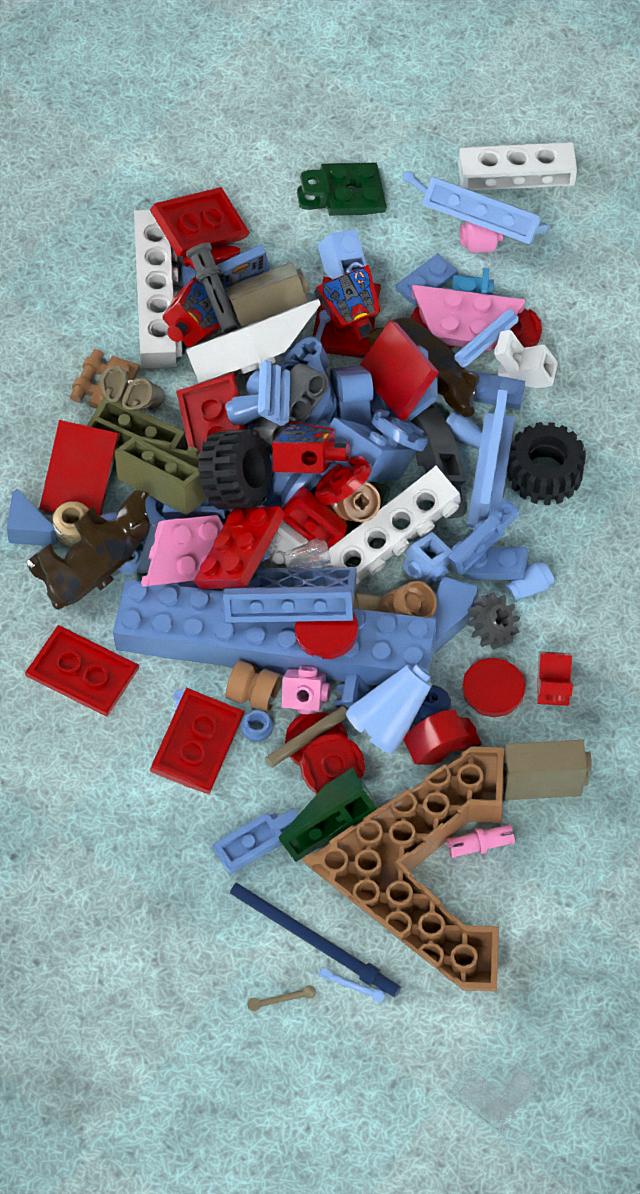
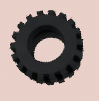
M542 422L535 424L534 428L529 425L524 428L523 433L518 432L515 435V441H512L510 445L507 477L509 482L512 481V489L515 492L520 489V497L525 500L527 496H530L531 503L534 504L538 503V499L544 500V505H550L553 499H555L556 504L562 503L564 495L568 499L571 498L574 490L577 491L580 487L586 452L583 450L584 444L581 440H577V434L573 431L567 432L566 426L556 427L553 422H549L548 425H543ZM538 457H549L558 461L561 466L545 469L535 465L532 460Z
M250 429L216 432L213 435H209L206 442H203L202 452L199 453V481L203 487V493L205 497H208V502L211 505H215V508L219 510L254 508L265 502L267 493L271 489L273 477L272 461L269 449L266 448V442L263 438H260L259 433L253 432Z

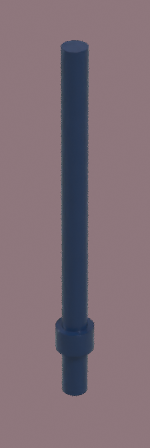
M238 883L233 885L230 891L231 895L359 975V980L370 987L375 985L394 998L399 994L401 986L381 974V969L370 962L365 964L242 885Z

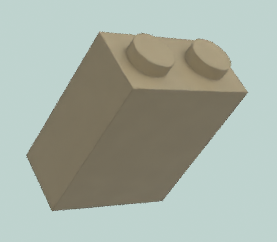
M291 262L226 287L241 328L308 302L305 293L310 291L301 268L295 270Z
M584 740L506 744L503 759L504 800L581 796L583 786H587L589 782L588 771L592 769L590 751L585 752Z

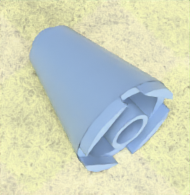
M409 664L351 705L346 712L348 720L360 733L364 730L371 736L369 740L381 750L393 754L400 747L432 687L429 681L431 675L419 664H416L414 667Z

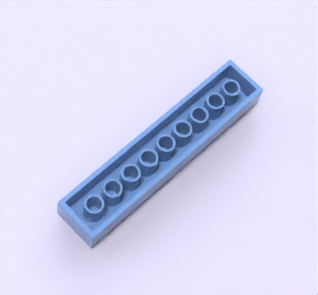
M125 579L113 629L115 647L119 651L234 667L238 660H242L257 666V669L260 671L268 669L283 674L288 669L312 666L316 667L318 672H326V679L345 682L346 675L358 674L368 685L379 686L408 664L413 667L419 664L430 674L435 648L436 619L353 608L358 621V635L353 648L341 657L322 659V657L316 655L312 657L306 654L299 647L295 637V622L225 623L223 591L168 584L142 587L141 581Z

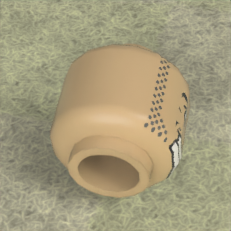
M66 502L60 505L53 515L52 524L56 536L65 545L73 546L82 539L74 526V523L89 510L82 503Z

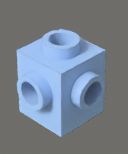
M430 532L420 540L413 542L406 550L405 554L407 556L402 568L415 581H421L427 585L433 581L438 583L449 571L447 569L450 562L448 555L453 551L433 532Z

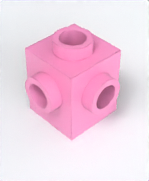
M312 666L288 669L283 676L281 708L296 709V712L300 714H314L315 711H320L324 703L328 702L330 698L331 684L326 682V672H318V669Z

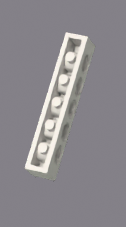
M134 210L141 369L177 367L176 357H182L181 341L174 342L168 337L167 329L169 326L162 317L177 292H179L173 291V285H178V267H172L171 263L177 261V255L150 210Z
M435 466L382 507L375 517L363 522L305 568L347 567L345 563L350 557H358L361 559V563L356 567V590L362 584L361 580L368 574L375 575L385 567L386 560L394 554L399 556L404 553L411 545L409 542L418 535L420 537L427 535L435 527L434 523L441 517L448 518L454 514L459 508L458 504L461 503L460 493L440 469ZM424 500H431L435 503L433 508L427 511L418 508V505ZM399 519L410 521V525L406 529L399 530L394 527L395 522ZM375 538H383L386 541L385 545L379 549L369 546L370 542Z

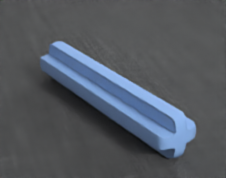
M513 310L505 311L456 353L455 361L461 367H466L499 339L500 331L509 330L518 322V316L514 314Z

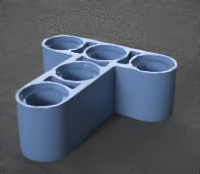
M361 365L331 368V385L338 402L337 418L372 427L370 400H373V383L370 372Z

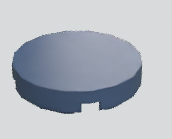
M380 409L375 412L371 422L387 437L417 451L425 449L429 442V437L424 436V431L409 420L399 419L397 416L395 418L388 417L390 413L388 410Z

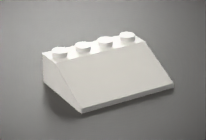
M319 299L280 312L242 328L240 327L186 349L198 383L232 373L235 376L242 373L245 374L260 368V364L266 359L271 361V364L275 363L274 356L286 352L321 305Z

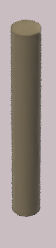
M344 706L339 707L266 756L267 764L271 768L275 767L346 719V708Z

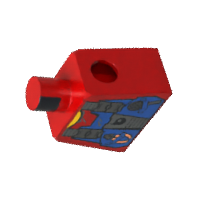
M368 265L321 284L314 291L315 296L319 299L337 329L342 332L353 327L359 342L366 340L368 334L373 330L369 320L377 317L380 313V306Z
M196 277L177 292L162 316L164 322L169 326L167 329L168 337L174 342L182 340L190 348L221 330L204 285L199 283Z
M289 422L272 443L273 472L323 473L333 461L347 462L350 456L349 443L336 442L335 430L330 427Z

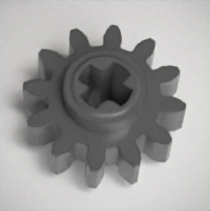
M492 592L474 599L475 606L467 610L473 616V619L466 623L468 626H474L475 628L471 637L480 636L482 638L480 641L482 647L489 644L492 650L503 647V645L513 642L512 635L519 633L518 628L513 626V623L519 621L520 617L513 616L512 614L515 604L505 605V595L497 598L496 594Z

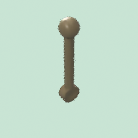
M308 985L301 991L259 1000L251 998L247 1006L249 1010L257 1011L262 1006L301 997L313 998L316 994V989Z

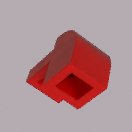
M539 651L537 704L569 706L573 690V683L571 682V653Z
M456 710L442 711L424 719L411 729L403 739L415 765H435L440 763L452 751H465L470 747H480L482 745L474 724L469 718L459 717Z

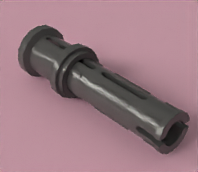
M202 243L190 248L186 255L189 259H192L197 272L195 275L196 280L204 285L221 331L228 333L237 329L240 325L237 322L220 280L221 268L215 264L211 254L212 246L210 243Z

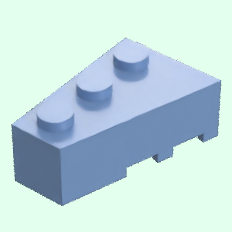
M335 417L329 426L335 430L336 442L349 443V458L362 456L370 463L372 472L366 482L400 479L417 450L392 440L375 427ZM335 461L336 463L341 464L342 467L349 464L348 461Z

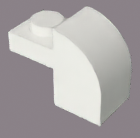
M511 330L500 331L498 343L495 346V357L500 362L498 376L523 380L527 387L543 388L553 386L558 362L547 346L544 344L524 348Z

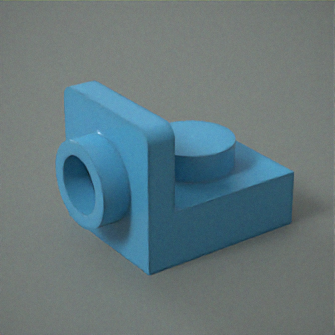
M483 268L482 277L453 275L452 290L493 295L494 279H489V268Z

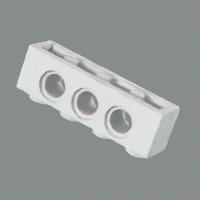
M573 142L489 147L472 146L460 148L458 166L461 187L472 191L575 185L577 165Z

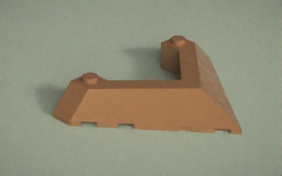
M502 747L468 748L461 753V757L447 766L444 764L426 776L422 783L411 790H405L364 817L363 822L355 827H349L331 839L327 846L315 854L313 852L302 859L305 865L463 991L497 992L499 927L464 925L457 917L454 918L442 906V902L427 887L422 886L410 874V871L446 842V838H451L469 822L502 823L504 748Z

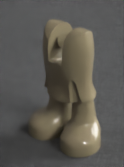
M110 366L100 376L99 383L105 398L111 403L122 401V406L127 410L154 409L159 407L164 401V391L160 386L144 378L130 379L128 381L127 372L122 367Z

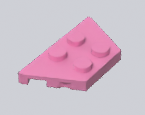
M418 285L412 286V297L416 299L420 309L419 314L423 323L427 325L428 331L450 346L465 347L505 311L510 309L517 315L518 313L521 314L524 310L525 299ZM498 339L486 350L491 351L497 344Z
M218 515L159 521L155 532V543L151 547L148 557L151 560L147 576L142 578V587L194 581L201 564L205 561L214 544V540L223 528Z

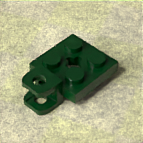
M377 162L321 164L319 170H306L301 173L302 185L297 188L296 193L299 207L304 210L326 208L327 205L329 216L368 215L385 213L387 206ZM315 180V184H309L308 181ZM354 186L358 188L357 192H353L351 188L347 187ZM305 195L314 196L315 199H314V200H307L304 196H305Z

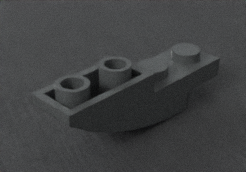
M426 408L410 421L424 431V436L429 437V442L425 449L416 452L417 465L424 466L425 474L437 466L460 493L461 503L458 504L459 508L448 517L459 518L465 515L461 485L466 482L461 456L454 436L443 416L437 409ZM430 500L431 508H433L435 503Z

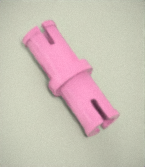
M506 824L505 826L484 831L482 828L474 829V833L446 838L447 847L451 848V851H449L450 857L452 859L478 851L480 854H484L487 852V849L509 844L513 845L515 844L514 834H510L513 829L510 824Z

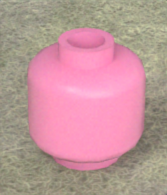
M468 221L460 224L461 246L466 247L467 251L472 254L493 252L497 248L498 241L503 240V234Z

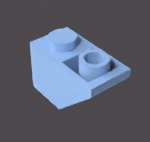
M357 229L330 233L317 245L324 271L332 280L366 266Z

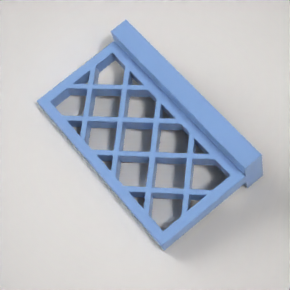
M431 177L422 205L528 244H532L535 234L546 233L549 227L548 224L540 222L542 217L540 215L436 177Z
M498 390L495 414L485 413L467 527L474 528L478 522L486 520L494 512V506L500 503L503 498L515 417L505 416L508 391Z

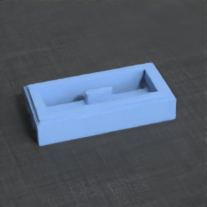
M266 359L260 364L258 414L283 426L289 422L290 371L285 369L281 372L280 366L276 364L271 367V361Z

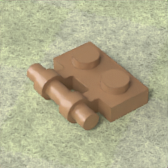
M94 349L91 356L86 357L82 365L83 371L80 377L75 378L72 384L73 391L70 399L74 402H81L84 394L92 396L89 401V407L97 409L104 395L101 391L100 383L98 385L90 383L94 374L101 375L106 368L119 366L126 370L128 381L130 379L135 380L140 370V364L112 356L107 365L101 363L104 353L101 350Z

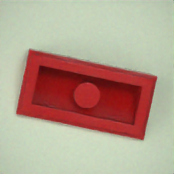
M303 486L295 492L282 508L286 514L283 520L323 553L345 536L347 523L329 507L321 504L317 497Z

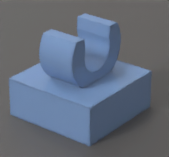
M358 674L346 675L345 684L336 686V690L342 694V699L335 700L333 704L337 708L344 706L348 710L351 705L373 689Z

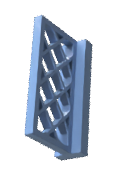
M356 567L256 569L247 588H224L225 623L353 621V601L357 569Z

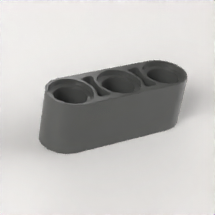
M298 364L291 369L289 422L305 423L328 389V377L324 373L305 364ZM261 416L255 421L253 432L259 433L260 438H263L267 444L272 446L273 441L288 423L280 426Z

